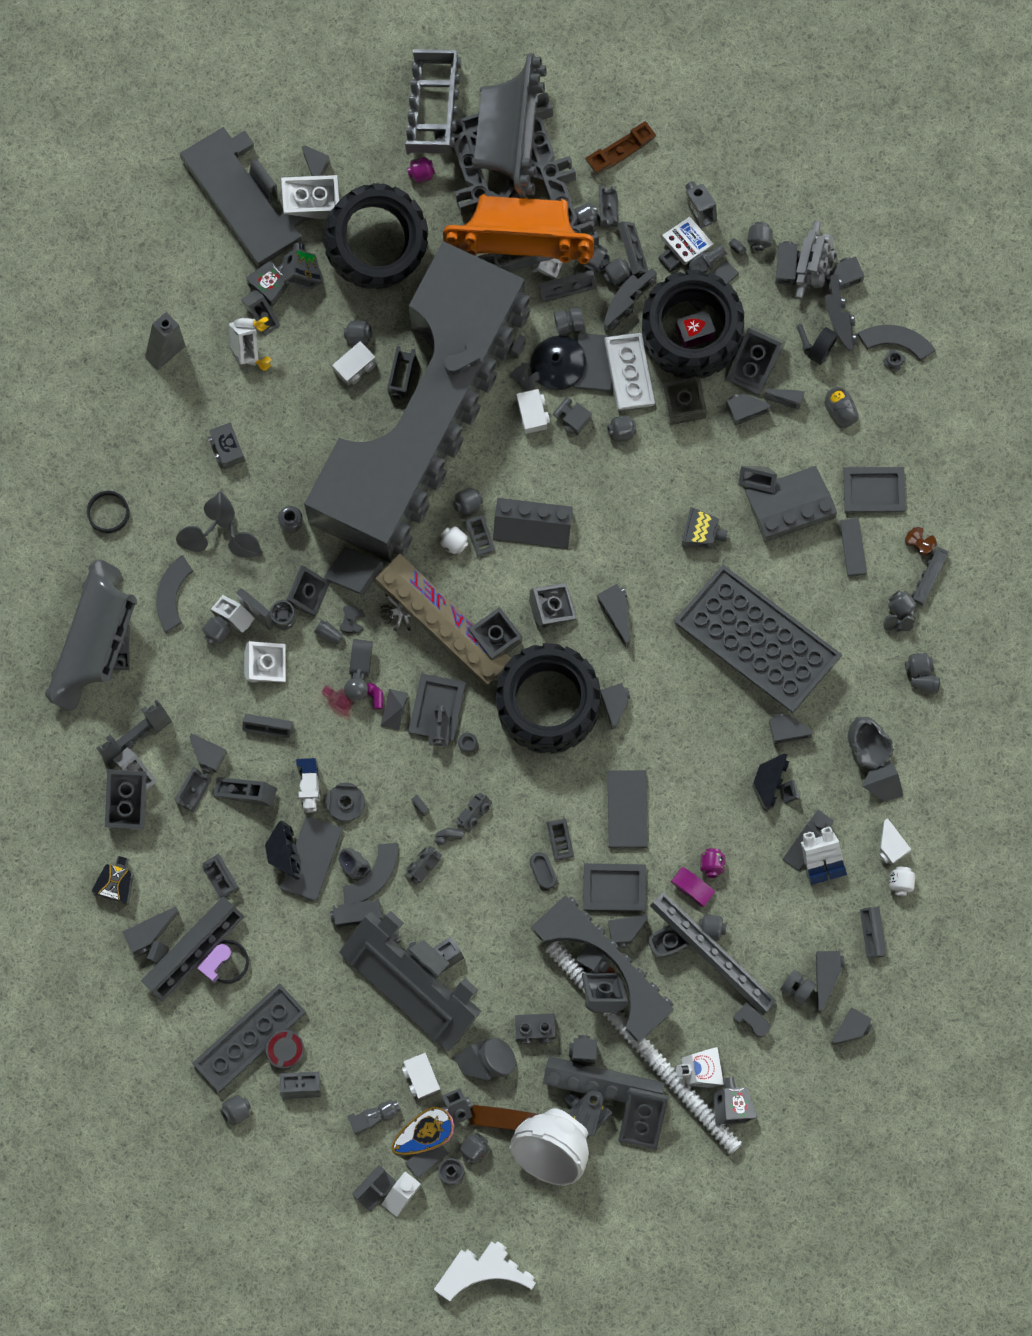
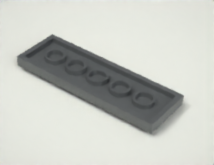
M279 983L192 1064L218 1092H221L264 1052L265 1042L272 1033L280 1029H289L307 1012Z

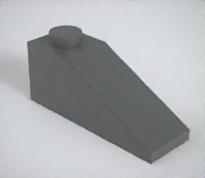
M615 584L599 593L597 600L627 647L630 644L626 599L628 595L623 587L619 588L618 584Z
M217 777L213 796L273 807L277 788L261 781Z
M817 810L783 860L799 870L804 864L801 846L803 834L814 832L815 838L821 837V830L831 827L834 820L820 810Z
M176 906L123 931L134 955L138 954V956L149 952L148 948L152 947L154 940L157 941L178 915L179 911Z
M840 951L816 952L817 1012H822L841 972V968H844V956H841Z

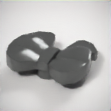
M889 615L884 619L883 626L886 630L895 629L896 632L911 631L915 619L911 616H906L901 621L898 620L897 615Z

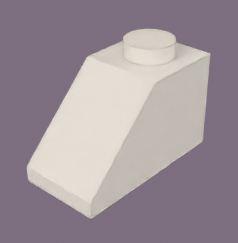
M224 595L211 608L214 613L242 633L250 627L251 622L255 619L241 604Z
M887 818L882 827L879 849L881 854L879 856L885 864L889 863L892 866L907 855L911 848Z
M404 1172L381 1205L397 1217L421 1187V1183L407 1172Z

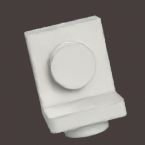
M555 258L542 261L533 265L531 271H539L552 279H556L563 262Z

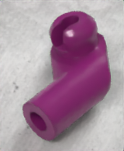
M367 683V694L374 699V709H383V691L375 684Z

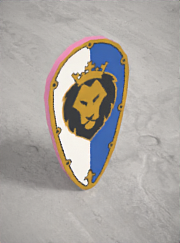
M432 1107L426 1109L399 1132L392 1144V1151L401 1155H413L444 1145L453 1134L454 1123L451 1115L443 1108Z

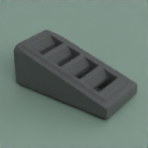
M766 388L764 399L800 409L805 391Z
M484 515L465 520L464 522L476 555L480 556L495 551ZM481 522L480 526L471 527V524ZM480 529L484 530L483 533L474 535V531ZM486 536L487 538L486 540L480 542L476 541L477 538ZM486 543L489 544V547L479 550L478 546Z
M566 818L547 821L546 824L554 860L574 857ZM563 825V829H552L554 826ZM554 834H565L563 837L554 838ZM566 840L567 844L558 846L555 844V842ZM568 848V852L557 854V850Z

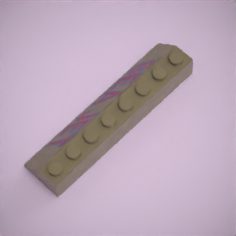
M401 554L373 581L484 686H487L511 659L507 654L491 659L469 631V628L475 624Z

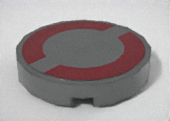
M280 1029L268 1037L265 1042L264 1051L272 1065L287 1069L300 1062L304 1054V1044L296 1032L290 1029Z

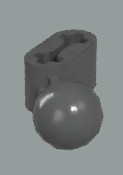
M353 639L349 674L353 675V677L344 686V693L351 701H361L368 693V686L364 681V676L369 677L373 641Z

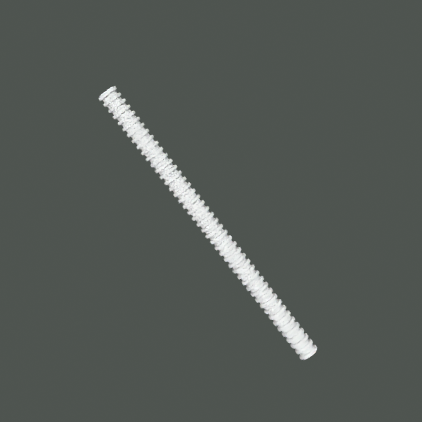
M560 941L552 942L545 952L549 953L551 958H554V962H558V966L562 967V971H566V975L570 976V980H574V984H578V988L582 989V993L585 994L582 973L588 972L583 971L584 968L575 962V958L572 959V955L567 953L568 950H564V946L559 944ZM621 1011L603 1012V1016H607V1020L612 1022L611 1025H615V1029L620 1031L619 1034H623V1038L628 1039V1043L632 1044V1048L637 1049L636 1052L641 1054L640 1057H644L645 1062L648 1061V1066H652V1070L657 1071V1075L661 1076V1080H665V1084L670 1086L669 1089H673L674 1094L677 1093L678 1099L681 1098L682 1103H686V1107L691 1109L690 1112H694V1116L699 1118L698 1121L703 1122V1126L707 1127V1131H711V1135H715V1139L720 1141L719 1144L724 1145V1149L728 1150V1154L736 1151L742 1142L737 1140V1136H733L734 1133L730 1132L729 1127L726 1128L724 1126L725 1124L716 1125L715 1113H712L713 1110L708 1108V1104L703 1103L704 1100L700 1099V1095L695 1094V1090H691L692 1087L683 1081L682 1076L679 1077L674 1071L675 1068H671L670 1062L667 1063V1059L662 1058L663 1055L658 1053V1049L653 1048L654 1045L650 1044V1040L644 1039L638 1044L625 1030L629 1017H625V1013H621Z

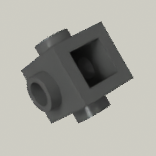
M460 1088L442 1096L446 1107H443V1109L451 1115L454 1124L472 1117L470 1109L473 1107L469 1097H464Z

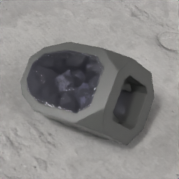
M344 848L339 853L340 866L351 878L361 879L371 869L368 860L358 851L352 848Z

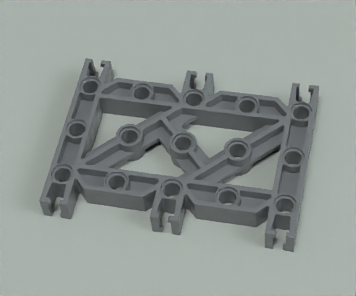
M548 93L540 94L538 96V104L536 105L532 144L533 156H531L532 166H535L537 171L535 178L543 182L549 200L561 201V199H564L568 202V217L573 231L584 234L592 233L594 246L599 245V236L597 231H595L594 222L590 221L580 225L577 223V216L565 183L576 180V172L572 168L570 156L558 160L554 158V151L543 123V119L553 117V107L549 103ZM545 104H546V107H543V108H537V107H540V106H542V105H545ZM479 113L456 120V131H461L462 133L454 134L453 132V136H455L454 153L466 186L464 189L455 191V199L457 205H459L461 215L476 211L479 200L476 196L486 194V196L520 198L516 189L512 187L514 181L511 178L507 177L506 184L500 195L488 190L481 169H475L473 165L465 166L467 163H472V159H474ZM433 131L434 138L437 141H445V138L440 139L438 137L446 135V132ZM538 141L544 142L543 144H540V145L536 144V142H538ZM567 168L571 169L569 171L559 172ZM549 173H554V174H555V175L552 176V177L547 176V174H549ZM472 199V200H470V201H468V202H465V203H463V204H462V202H461V201H464V200ZM493 253L477 256L508 272L554 259L552 257ZM503 259L507 261L505 263H499V261Z

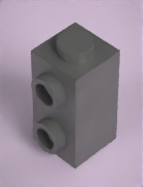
M791 241L779 243L775 284L794 285L795 280H797L796 262H799L801 251H797L798 244H794Z

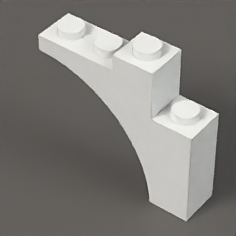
M491 1241L478 1261L475 1260L477 1256L468 1249L466 1252L461 1250L434 1288V1291L451 1302L465 1288L485 1280H508L519 1283L530 1290L534 1288L536 1282L533 1281L535 1277L527 1271L522 1273L517 1270L518 1265L510 1259L507 1262L504 1260L508 1255L505 1251L507 1247L498 1241L496 1243Z

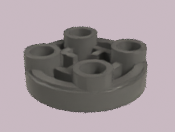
M492 1038L485 1042L481 1049L478 1050V1056L487 1068L489 1076L493 1078L496 1076L505 1077L515 1069V1055L510 1046L503 1040Z

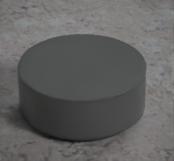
M732 238L729 242V246L740 256L747 251L737 239Z
M464 733L458 739V746L463 752H472L477 747V738L472 733Z

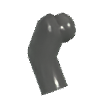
M445 828L436 833L435 842L443 845L446 843V838L449 837L462 839L464 831L456 828Z

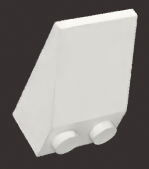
M337 175L281 178L284 214L327 219L331 210L339 202Z

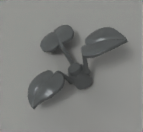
M222 491L210 498L204 505L203 509L206 516L211 520H215L205 533H202L198 526H187L179 531L176 536V541L182 547L190 551L201 552L208 546V540L205 537L208 536L216 524L222 528L229 526L230 537L233 540L229 542L228 547L233 554L240 557H255L263 553L258 540L252 534L239 532L236 536L234 535V522L232 521L235 517V511L230 500Z

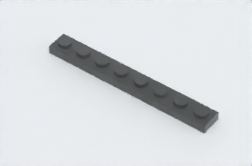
M662 892L650 907L764 1015L776 1000L709 935L704 933L702 928L677 904Z

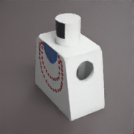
M717 1047L683 1057L682 1065H677L676 1067L677 1075L679 1077L685 1076V1082L688 1086L713 1088L724 1084Z

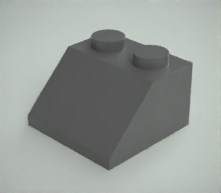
M500 607L469 628V631L491 659L507 654L522 643L523 636Z

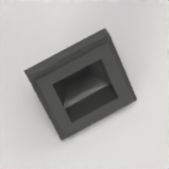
M795 780L781 785L780 790L785 804L800 798Z

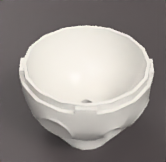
M554 1108L522 1122L514 1132L509 1149L516 1162L527 1173L547 1183L566 1186L575 1183L584 1173L589 1155L586 1141L588 1131L569 1114Z

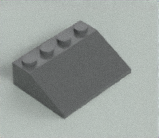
M816 466L777 479L774 493L755 488L745 490L764 542L834 519L837 515L832 497Z

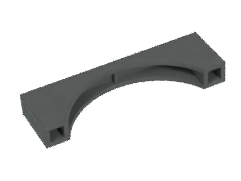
M565 895L531 926V930L544 944L555 941L583 943L602 952L615 964L625 980L630 998V1014L625 1030L639 1044L674 1011L672 1007L674 1004L668 997L665 996L663 998L658 993L660 989L653 982L649 983L645 979L646 974L640 968L636 969L631 964L633 961L627 954L622 955L618 951L619 946L612 939L609 941L604 936L606 934L599 925L595 926L591 922L592 918L586 911L582 913L578 909L579 904L576 900Z

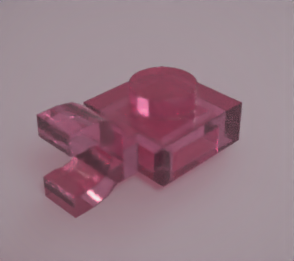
M326 685L322 690L323 695L333 700L330 706L344 715L348 714L356 702L349 700L342 689L336 693Z

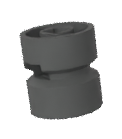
M580 307L571 308L568 313L565 310L554 312L559 336L569 334L570 330L573 332L585 330Z
M280 600L271 606L270 614L276 628L288 630L294 626L296 614L290 602Z
M794 969L780 990L788 996L793 995V1000L803 1005L817 984L809 979L804 980L803 975ZM796 981L801 984L797 991L792 988Z
M447 1158L439 1165L438 1174L444 1184L455 1186L463 1180L464 1168L457 1159Z

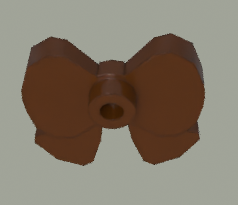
M914 527L907 533L905 544L914 546L915 549L919 550L920 555L927 556L936 546V538L931 535L924 540L921 538L924 531L923 528Z

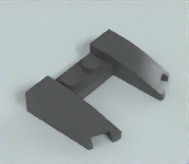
M155 700L156 707L152 705L149 708L145 706L141 709L145 719L120 739L115 741L110 734L106 737L107 742L102 745L103 748L97 746L96 749L111 769L117 766L113 759L127 747L129 749L133 748L136 744L135 741L140 737L143 739L148 736L151 728L158 733L172 722L158 700Z

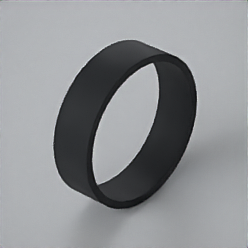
M99 492L88 503L87 517L91 525L102 533L119 531L126 525L129 519L128 504L124 497L117 492ZM106 495L116 496L126 505L124 520L118 526L110 529L96 526L90 518V510L93 503Z
M222 940L218 945L226 943L235 944L244 951L246 956L245 968L238 977L232 980H216L224 984L235 983L246 974L249 967V957L244 947L238 942Z

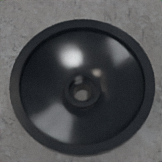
M549 337L540 342L534 349L530 360L532 374L539 372V381L537 382L547 389H567L576 384L584 374L586 368L584 350L577 341L570 337ZM554 357H559L557 361H553Z

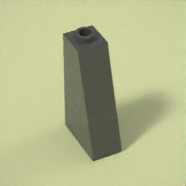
M167 312L152 324L145 358L157 370L186 347L179 324Z

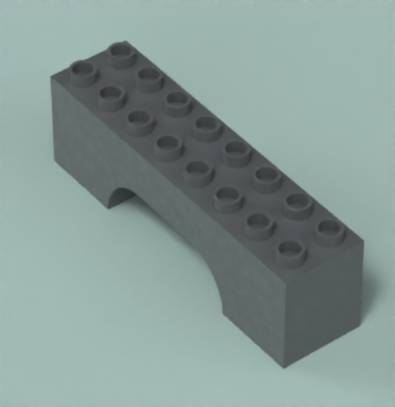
M444 241L442 242L409 304L411 330L427 341L433 350V358L400 421L393 430L381 438L366 442H354L339 437L304 503L310 525L389 563L392 561L395 553L402 556L406 554L413 536L409 535L412 520L420 524L429 509L430 503L426 502L428 489L432 488L438 491L447 473V470L443 469L446 455L452 458L456 457L464 440L460 436L463 422L472 425L481 407V405L477 404L480 397L479 391L490 392L497 377V372L494 371L497 364L496 359L499 358L505 361L513 347L514 340L511 339L514 331L513 326L522 329L529 317L531 308L527 306L531 296L525 293V279ZM472 341L481 357V363L458 375H449L445 370L446 358L465 351V344Z

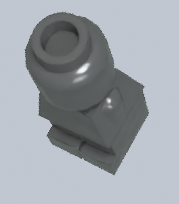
M388 1100L379 1104L378 1108L364 1110L356 1116L353 1113L347 1117L354 1134L357 1135L372 1129L382 1119L388 1120L396 1117L401 1109L397 1100Z

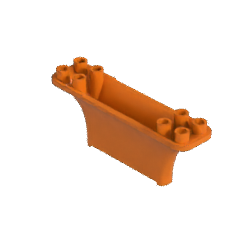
M483 194L479 197L476 211L467 224L463 226L448 225L443 230L444 242L474 256L477 253L539 256L559 259L563 263L570 262V259L578 260L581 264L589 263V260L594 256L593 237L589 234L573 231L568 217V202L564 199L556 201L494 197Z

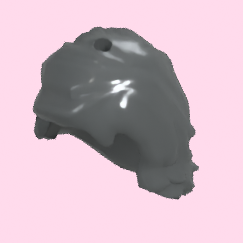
M856 717L848 730L849 746L855 754L856 763L873 770L879 766L883 767L885 762H889V757L893 755V741L872 718Z

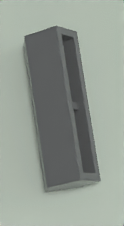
M245 714L242 730L290 738L293 721Z
M880 907L860 909L866 956L868 958L886 956Z

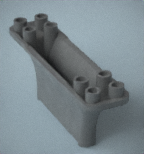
M534 53L527 54L522 71L513 79L498 85L480 87L481 100L475 155L474 159H472L475 169L494 170L511 178L514 181V186L519 196L525 199L528 195H534L535 186L534 183H530V178H535L537 171L536 167L532 166L531 153L539 93H545V83L540 82V77H546L547 68L546 65H542V58L536 57Z
M98 559L89 565V573L82 585L81 598L60 659L51 674L52 679L49 688L45 691V696L51 703L65 710H74L77 707L83 688L86 685L111 680L112 677L110 676L135 604L137 605V599L134 595L118 590L122 577L120 570L104 560Z

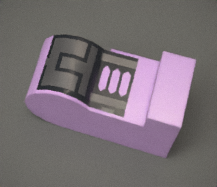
M225 944L216 946L198 967V970L215 983L219 978L216 972L224 963L229 962L232 958L230 948Z

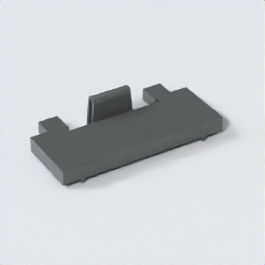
M222 127L180 152V159L247 251L248 256L252 258L257 267H260L293 247L294 244L302 241V236L296 227L305 222L307 217L284 214V212L281 213V216L277 215L269 204L272 202L271 192L276 199L278 198L277 185L258 159L251 162L249 173H247L237 157L254 148V142L246 131L231 138L225 128Z
M391 911L385 915L382 921L370 912L363 918L339 953L350 962V967L354 966L433 1038V1042L437 1041L449 1052L482 1012L470 1001L478 989L465 978L451 993L436 979L450 963L425 940L408 949L409 952H406L392 939L404 922Z

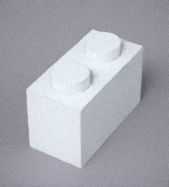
M360 341L336 361L332 368L347 386L351 383L354 385L361 379V375L365 371L368 373L375 367L376 359Z
M539 389L516 394L525 434L546 430L550 419L548 412H544L543 406L546 405L544 395H540Z
M426 1053L404 1061L405 1067H402L405 1078L410 1077L413 1085L409 1087L413 1097L417 1096L420 1100L441 1091Z

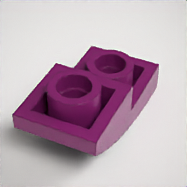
M681 867L670 881L683 894H688L700 907H704L715 893L704 881L684 867Z

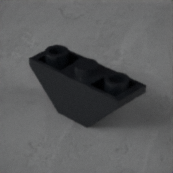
M784 753L760 764L752 787L763 809L767 812L769 807L773 808L777 797L774 796L776 789L780 790L783 779L780 776L782 771L786 772L790 761L786 760L788 754Z
M279 821L265 844L268 863L292 878L299 880L301 867L296 858L297 847L293 843V828L284 821Z

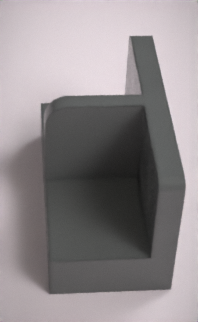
M378 1165L352 1195L371 1211L392 1189L396 1181Z

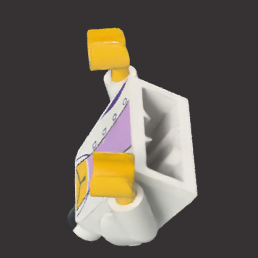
M263 317L258 321L240 318L236 319L233 323H229V345L241 365L245 363L254 366L258 365L262 371L272 366L269 364L272 361L270 357L265 356L262 360L258 359L257 332L255 327L259 331L270 327L264 324L269 320L267 317Z

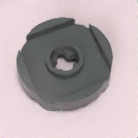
M347 782L339 783L327 794L326 806L333 818L342 822H350L359 818L363 812L365 798L362 791L356 785ZM344 797H347L348 801H351V804H348L347 807H344L343 804H340V801H343Z

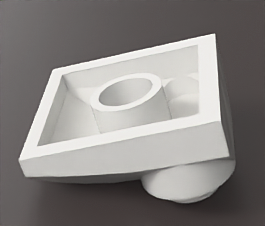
M247 642L244 652V675L246 680L252 683L258 681L286 682L285 644Z

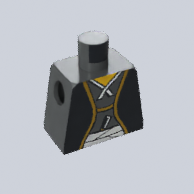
M118 856L115 866L105 864L92 889V893L129 905L134 876L132 871L126 870L129 859Z

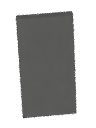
M646 770L608 771V848H647Z
M306 816L296 842V858L301 867L299 872L300 879L296 880L285 874L280 889L317 901L343 828Z

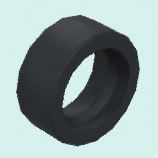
M825 327L813 344L808 358L821 365L834 346L838 334Z

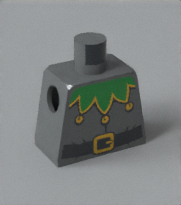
M296 243L293 245L294 250L284 256L283 282L306 289H313L322 283L317 257L315 254L305 252V245L303 243Z

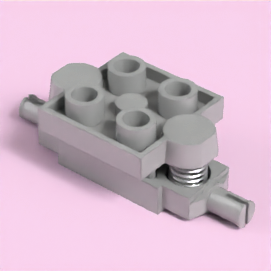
M817 220L814 221L812 230H809L807 238H804L796 271L798 274L796 281L798 289L795 297L797 299H803L805 289L810 290L811 285L814 288L829 286L830 276L833 275V265L837 260V251L833 248L834 237L825 233L823 236H820L821 222Z

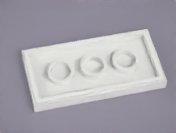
M642 333L605 337L604 342L617 410L654 406L655 400Z

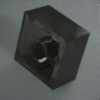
M700 376L662 383V394L669 425L706 419L707 408Z

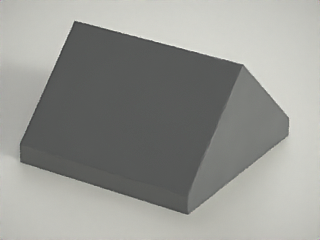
M301 565L286 600L295 609L316 616L330 582Z

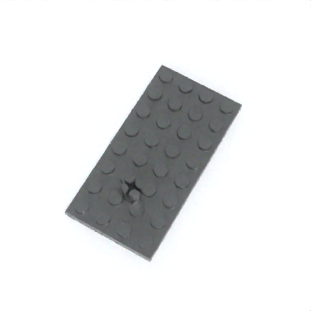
M725 565L718 569L674 620V623L792 714H794L842 657L840 652Z

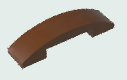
M644 121L631 129L628 135L603 150L600 148L587 156L585 160L595 173L602 172L615 166L647 145L656 137V134L649 124Z
M473 1105L470 1125L515 1131L526 1119L539 1114Z

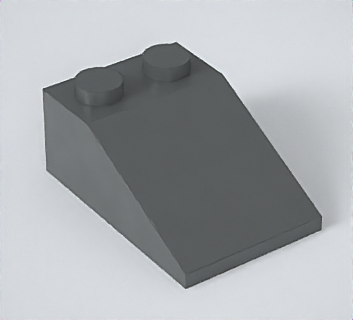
M748 327L726 380L760 395L780 357L786 341L756 327Z
M107 769L105 827L144 829L147 807V771Z

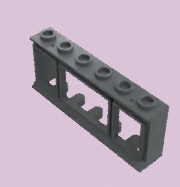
M413 49V80L410 82L411 96H409V126L406 128V154L449 153L451 155V148L455 147L453 132H456V120H454V116L458 114V106L455 104V100H459V89H456L457 84H460L458 69H461V57H458L457 50ZM423 64H451L450 80H421ZM421 87L449 88L446 124H418ZM417 131L446 132L445 141H416Z

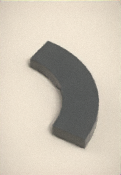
M878 325L864 329L857 334L867 350L878 345L895 344L913 353L919 361L936 351L933 345L922 335L902 326Z
M183 555L176 559L166 570L157 591V612L166 633L182 623L176 608V596L182 582L193 572V569Z
M398 843L378 844L377 859L371 871L362 880L352 885L343 886L344 904L366 901L385 886L396 865Z

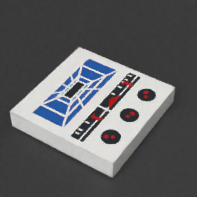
M688 217L661 237L684 266L700 255V253L707 251L713 246L712 241L691 217Z

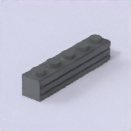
M940 547L937 550L934 549L931 555L933 558L932 560L929 559L926 565L928 568L921 575L923 579L918 581L916 586L918 589L917 591L914 590L911 596L917 604L923 606L949 551Z

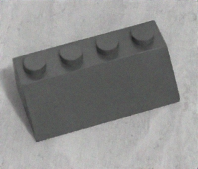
M497 498L493 540L568 549L573 507Z

